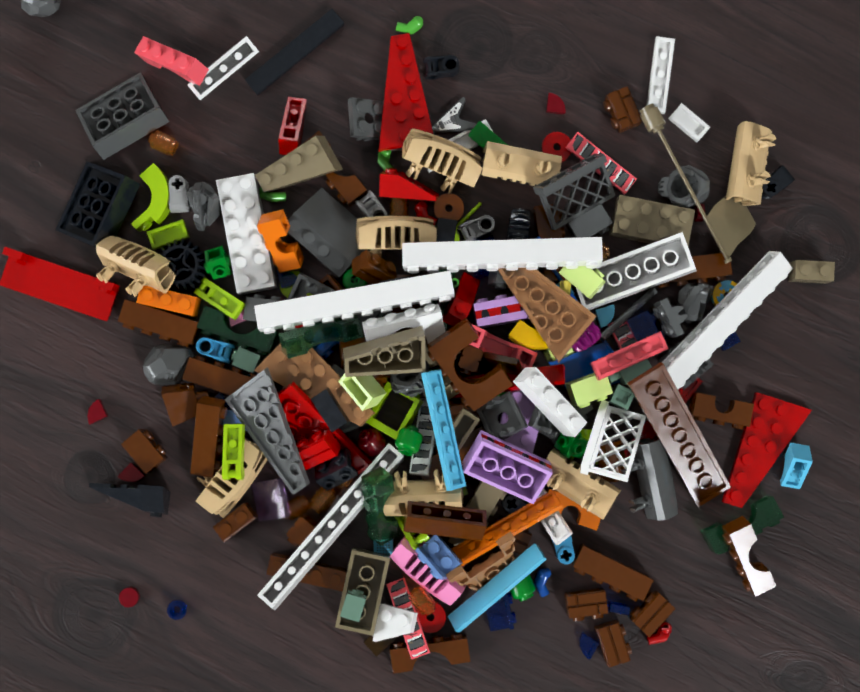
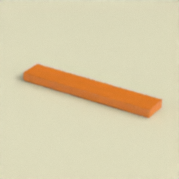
M551 490L537 498L534 504L529 503L487 527L482 541L467 539L451 549L463 562L461 564L463 566L498 546L496 541L510 531L515 536L562 509L563 506L554 490Z

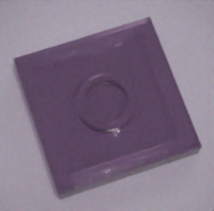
M281 478L251 484L259 521L290 516L284 482Z

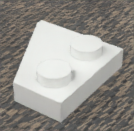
M380 604L373 641L379 642L414 633L418 613L387 604Z

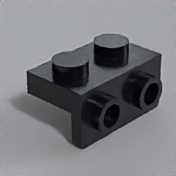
M348 448L340 450L338 456L315 466V480L327 491L358 476V471L352 467L351 451Z

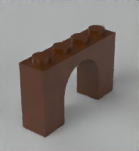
M466 317L430 342L427 354L433 362L435 360L440 365L438 368L441 369L442 375L450 378L452 381L450 385L456 393L458 391L463 396L461 400L467 408L471 407L475 411L511 387L513 383L501 364L484 376L475 379L466 378L457 372L454 367L457 354L479 338L477 331Z

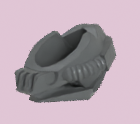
M21 0V8L31 16L46 17L59 10L61 0Z
M691 165L681 166L699 203H702L707 199L710 192L708 176ZM677 168L672 171L670 177H663L658 183V193L669 198L673 205L689 209L696 206Z
M196 182L194 186L189 188V192L186 195L194 212L193 220L196 228L204 231L206 226H210L220 216L221 205L218 195L209 184Z
M706 283L686 284L679 291L677 306H683L684 309L678 312V315L687 314L684 322L689 324L694 321H702L706 303L710 302L713 295V285Z
M159 344L153 347L143 364L144 374L148 381L154 385L178 384L183 380L182 377L189 357L194 358L195 354L191 347H174L173 344Z
M425 360L426 372H429L430 366L429 363ZM425 372L391 374L390 383L392 390L395 393H402L410 397L425 392L421 373Z

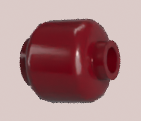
M375 428L365 429L359 434L358 446L368 456H378L386 447V438Z

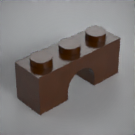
M697 392L692 395L689 411L694 416V420L705 422L706 419L713 420L712 424L724 426V423H730L732 428L742 430L744 426L750 427L754 404L730 400L727 411L720 413L715 407L716 396Z

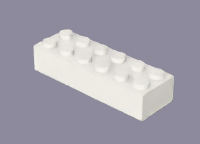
M250 173L216 180L236 292L239 295L278 288L270 250L266 249L265 239L257 228L260 217L264 212L255 174Z
M683 232L602 262V265L598 266L597 269L605 275L602 279L606 282L591 299L586 297L577 288L576 290L581 304L588 310H592L696 272L697 270Z

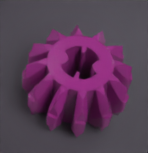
M592 322L572 348L576 352H582L600 340L602 334L598 326Z

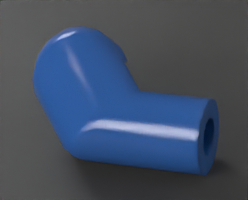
M546 567L540 569L534 579L540 597L549 594L545 584L548 577L551 576V571Z

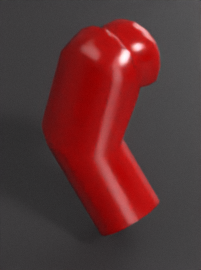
M420 201L415 206L417 217L433 219V225H436L438 219L429 216L427 212L428 205L426 202Z
M663 622L655 634H652L650 637L647 636L648 644L652 645L667 641L672 632L670 623Z

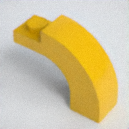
M519 320L509 333L508 339L517 345L537 351L549 349L538 331L522 320Z

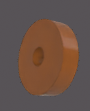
M446 193L439 196L435 201L434 214L437 219L445 218L457 220L458 222L462 218L464 204L459 196ZM451 206L453 210L447 212L445 208Z

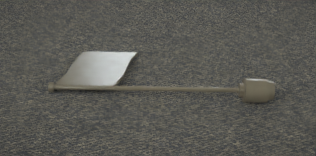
M653 103L645 106L640 110V117L649 133L653 131L654 134H659L725 258L724 263L731 262L730 256L737 245L752 232L756 225L747 206H742L741 202L735 203L734 197L726 200L725 196L713 206L706 216L661 131L664 129L663 125L666 124L662 114Z

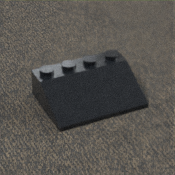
M87 161L55 230L96 248V245L109 236H117L140 184L125 175Z

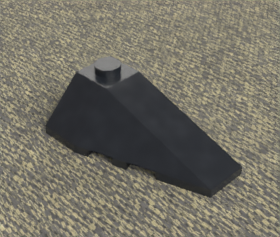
M89 483V487L93 490L150 513V517L162 518V514L168 515L171 492L163 486L137 485L136 489L135 486L121 484L120 487H117L114 484Z

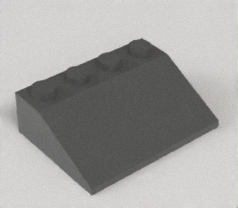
M141 72L75 110L93 148L103 160L169 122L164 110Z
M320 188L288 219L290 224L288 234L340 280H342L344 273L352 268V260L358 255L360 256L363 251L368 250L357 248V218L323 188Z

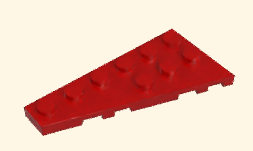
M409 33L394 35L390 39L378 152L402 148L404 140L412 128L433 134Z
M294 381L278 392L294 440L299 441L302 438L307 440L319 430L321 432L330 430L311 399ZM339 428L332 432L334 438L341 444L340 450L348 448L351 451L352 467L358 471V475L365 471L372 462Z
M755 392L752 401L754 407L750 427H744L728 479L731 488L724 492L722 502L740 508L745 505L810 414L811 409Z

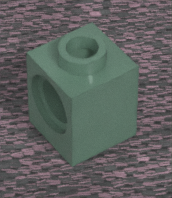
M239 347L232 354V365L256 374L254 370L260 365L263 356Z
M615 384L612 389L613 393L610 394L607 401L616 407L628 410L634 395L630 389L620 384Z
M357 589L348 590L340 617L356 622L360 621L367 598L366 595H363V591Z

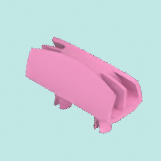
M404 536L390 555L391 559L422 588L451 606L463 593L466 585H458L456 581L452 583L448 578L440 580L433 577L429 566L423 564L418 559V553L411 547ZM424 541L421 544H419V547H421L426 542Z

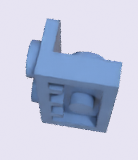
M433 535L430 540L415 549L418 553V559L423 564L429 566L431 569L430 573L436 579H447V573L463 564L438 535Z

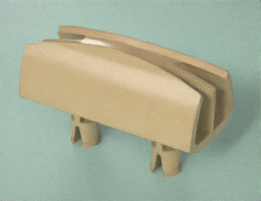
M744 121L737 126L726 200L734 197L735 203L741 202L742 206L761 205L763 184H768L770 181L765 179L771 177L765 170L769 154L768 148L775 146L772 141L776 140L775 135L772 134L769 128L748 121Z
M414 128L411 129L404 140L402 158L412 162L406 172L408 177L414 172V179L416 180L422 167H426L447 176L440 188L444 192L448 187V194L452 192L457 181L471 187L475 186L482 171L481 164L479 163L481 157L476 153L450 140Z
M487 141L483 149L485 157L481 161L483 162V168L480 175L496 179L501 177L502 180L510 179L511 182H516L517 180L521 184L527 182L529 185L535 186V184L538 185L560 173L562 156Z
M375 216L359 218L356 223L357 248L370 249V252L373 254L377 253L381 257L382 250H402V243L436 242L437 228L433 225V219L423 217Z
M109 236L96 245V253L102 264L106 266L96 275L101 282L104 280L107 283L115 272L124 274L134 279L125 288L127 293L133 294L134 297L137 296L145 285L166 294L174 282L176 274L167 266L170 261L146 247L115 236Z
M245 438V476L243 480H236V478L223 480L222 466L213 478L203 476L204 480L197 477V480L206 488L199 495L196 502L211 514H219L224 518L245 494L267 462V458L257 444ZM230 464V469L235 470L236 464Z
M555 448L552 449L546 460L550 461L553 472L546 483L547 486L552 487V490L560 492L579 504L581 508L587 509V511L603 520L615 502L616 497L621 492V489L592 472H589L588 475L580 473V464L563 456Z
M438 469L434 471L435 479L407 480V473L403 471L402 478L399 471H396L394 473L395 481L384 482L382 495L383 512L385 516H404L408 501L463 507V487L447 491L443 472L442 476H440Z

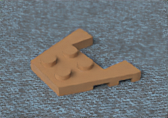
M511 531L496 541L501 549L499 552L492 553L486 561L474 565L469 572H466L459 565L446 574L448 580L452 583L456 581L461 586L467 585L470 589L476 591L482 588L515 560L513 555L515 551L513 544L515 537Z

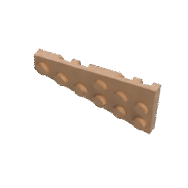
M498 268L499 274L559 363L595 320L596 315L538 270L518 268L515 271H508L506 268Z
M295 329L254 370L260 373L268 367L273 381L284 387L294 381L310 399L329 388L348 419L359 426H363L375 414L372 408L364 411L360 409L338 382L341 376Z

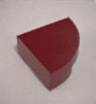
M549 92L546 113L565 115L566 109L562 99L556 94Z
M101 399L93 402L88 410L87 418L89 425L108 417Z
M131 462L117 477L126 482L141 480L146 475Z

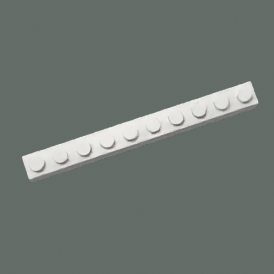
M602 237L402 243V266L404 271L411 274L426 270L428 273H437L439 270L458 272L461 269H467L468 272H476L478 269L497 271L498 268H506L508 271H515L518 268L537 270L538 267H546L549 270L558 269V267L576 269L578 266H586V268L593 269L601 266L603 261Z
M768 251L663 360L662 363L665 365L677 389L685 385L686 380L698 371L703 362L707 361L712 356V353L724 344V340L734 333L744 320L749 318L750 313L762 304L767 295L771 294L775 287L787 278L788 273L793 268L781 252Z
M444 271L254 306L258 330L264 332V334H271L276 332L275 329L283 328L284 331L295 329V326L303 325V327L314 326V322L331 323L336 318L349 320L354 318L353 315L370 316L375 311L387 313L393 311L392 308L397 307L409 309L412 308V305L419 303L420 306L432 304L431 301L436 300L448 302L454 297V288L451 272Z
M388 443L257 596L273 610H276L404 461V455Z

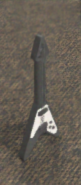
M464 97L432 126L433 134L467 131L475 127L476 123L459 118L466 102ZM402 148L392 149L391 152L401 151Z

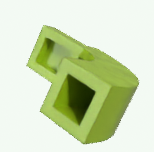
M154 163L139 175L149 186L152 194L151 203L147 210L131 223L139 232L148 230L152 226L153 221L161 225L170 212L169 180Z

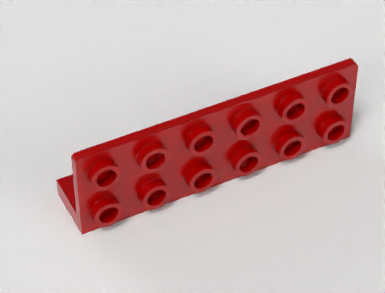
M4 247L2 254L9 257L0 280V286L104 321L109 320L120 285L109 281L105 283L104 280L101 282L97 277Z

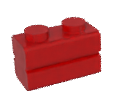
M319 430L307 440L302 438L296 443L305 470L338 456L341 449V444L334 438L330 430L323 432Z

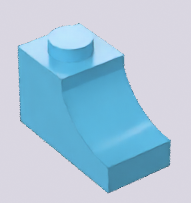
M790 442L784 456V469L780 483L784 487L800 489L813 462L810 446Z

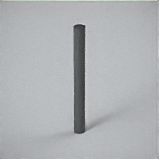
M654 287L650 288L601 333L600 339L605 341L657 293V290Z

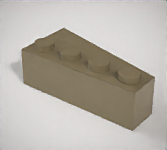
M314 136L257 173L255 177L262 190L269 192L340 171L343 168L325 136Z
M423 326L343 348L345 377L426 372L425 333Z
M480 481L473 493L474 496L469 499L465 508L486 510L488 519L489 516H494L498 509V506H496L499 499L503 500L507 492ZM449 537L447 542L456 546L467 539Z

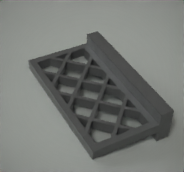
M593 154L533 187L535 194L539 195L552 230L560 228L615 196L604 164L607 162L605 154ZM598 168L601 171L599 180L593 178L594 172ZM582 177L587 178L584 189L578 187L579 180ZM591 181L598 183L594 193L588 191ZM567 185L572 187L569 197L562 195L564 187ZM602 185L606 186L608 194L603 197L599 195ZM576 189L583 191L579 202L573 200ZM587 193L593 196L589 205L584 204ZM551 194L556 195L553 206L549 205L546 198ZM561 198L567 200L564 210L557 208ZM572 202L578 204L576 212L573 214L568 212ZM556 210L563 213L561 220L557 223L554 219Z

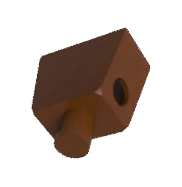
M194 383L162 386L161 392L172 426L196 417L197 402L202 396L210 397L208 390L196 392Z

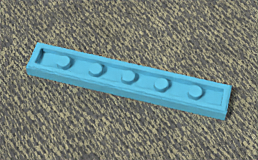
M441 369L421 373L446 490L452 491L465 487V477Z
M536 543L531 545L448 615L456 632L460 633L547 560Z

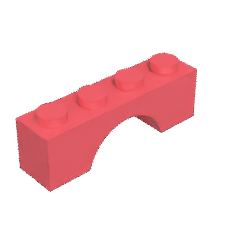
M144 36L134 52L148 64L159 69L161 67L167 68L198 86L201 85L209 71L196 58Z
M472 324L479 338L469 344V346L480 349L483 353L489 352L517 358L523 369L525 367H533L538 353L496 337Z

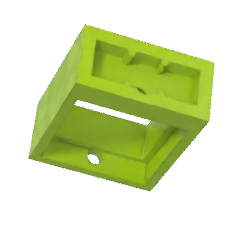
M387 381L384 387L387 394L377 406L372 408L375 414L366 423L396 440L400 429L411 426L424 402L419 399L421 397L419 394L410 397L401 393V395L412 400L414 403L398 431L375 419L392 390L391 383Z

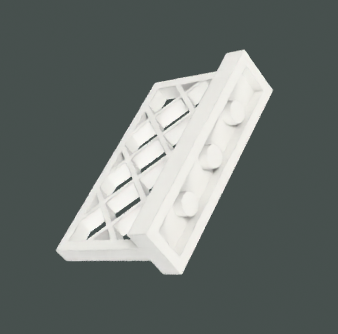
M603 400L600 403L585 450L580 473L588 475L589 472L628 482L646 416L608 406L609 402ZM610 414H617L621 419L613 422ZM636 419L641 422L639 425L632 427L629 420ZM625 423L628 430L620 432L617 425ZM613 428L616 435L608 437L605 431ZM632 433L635 440L628 443L624 436ZM620 438L624 445L616 448L612 441ZM608 443L612 450L603 453L600 446ZM627 449L631 456L623 459L619 452ZM615 454L619 461L611 464L607 457ZM603 459L607 467L598 468L595 467V462ZM623 465L626 469V474L617 473L614 468Z

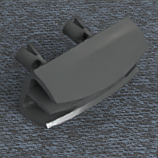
M640 439L631 472L636 471L641 497L629 500V504H636L630 507V510L636 512L644 509L647 519L657 521L670 519L678 514V505L667 453L659 439ZM622 469V473L626 474V469Z

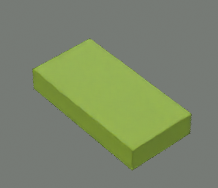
M183 219L146 231L153 250L167 246L168 242L173 244L174 240L180 242L182 239L190 238Z

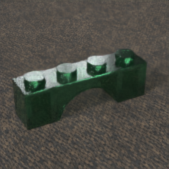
M204 306L197 328L202 329V334L212 337L214 333L220 336L219 340L230 343L231 340L238 342L237 346L247 350L249 346L256 348L255 352L264 356L274 350L279 336L277 331L271 334H264V332L258 330V327L250 333L237 334L228 326L225 313Z
M353 315L354 318L349 320L336 318L331 323L324 324L321 321L315 323L314 326L300 327L279 333L282 352L290 359L307 354L309 349L321 343L331 341L348 342L362 338L360 319Z
M380 466L361 477V489L365 500L363 504L367 514L365 518L369 528L368 536L372 541L375 540L382 546L400 534L398 521L393 516H385L383 512L386 500L394 492L392 475Z
M767 495L751 504V515L748 521L751 523L755 535L763 532V528L779 524V520L784 518L774 497ZM718 522L701 530V533L711 552L723 554L729 550L728 547L730 545L726 544L722 536L725 534L722 528L723 524Z

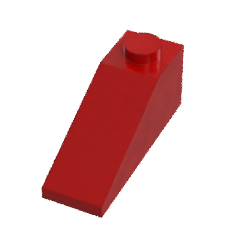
M288 97L278 138L280 155H287L301 146L307 99Z
M386 168L385 171L380 173L379 197L436 201L439 198V193L412 177H408L405 173L397 172L395 168Z
M465 272L462 273L459 286L454 290V297L449 301L442 316L444 322L455 326L468 317L480 280Z

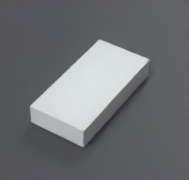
M682 103L668 118L696 143L710 128L709 125Z

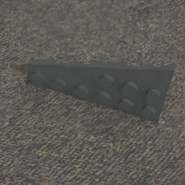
M267 367L224 400L239 421L245 425L247 432L294 495L310 482Z

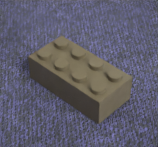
M619 195L615 201L612 217L613 224L610 227L609 236L652 244L683 232L687 246H689L695 210Z
M355 547L352 548L335 628L371 636L374 635L390 555ZM348 590H361L364 592L363 595L367 596L359 622L340 617Z

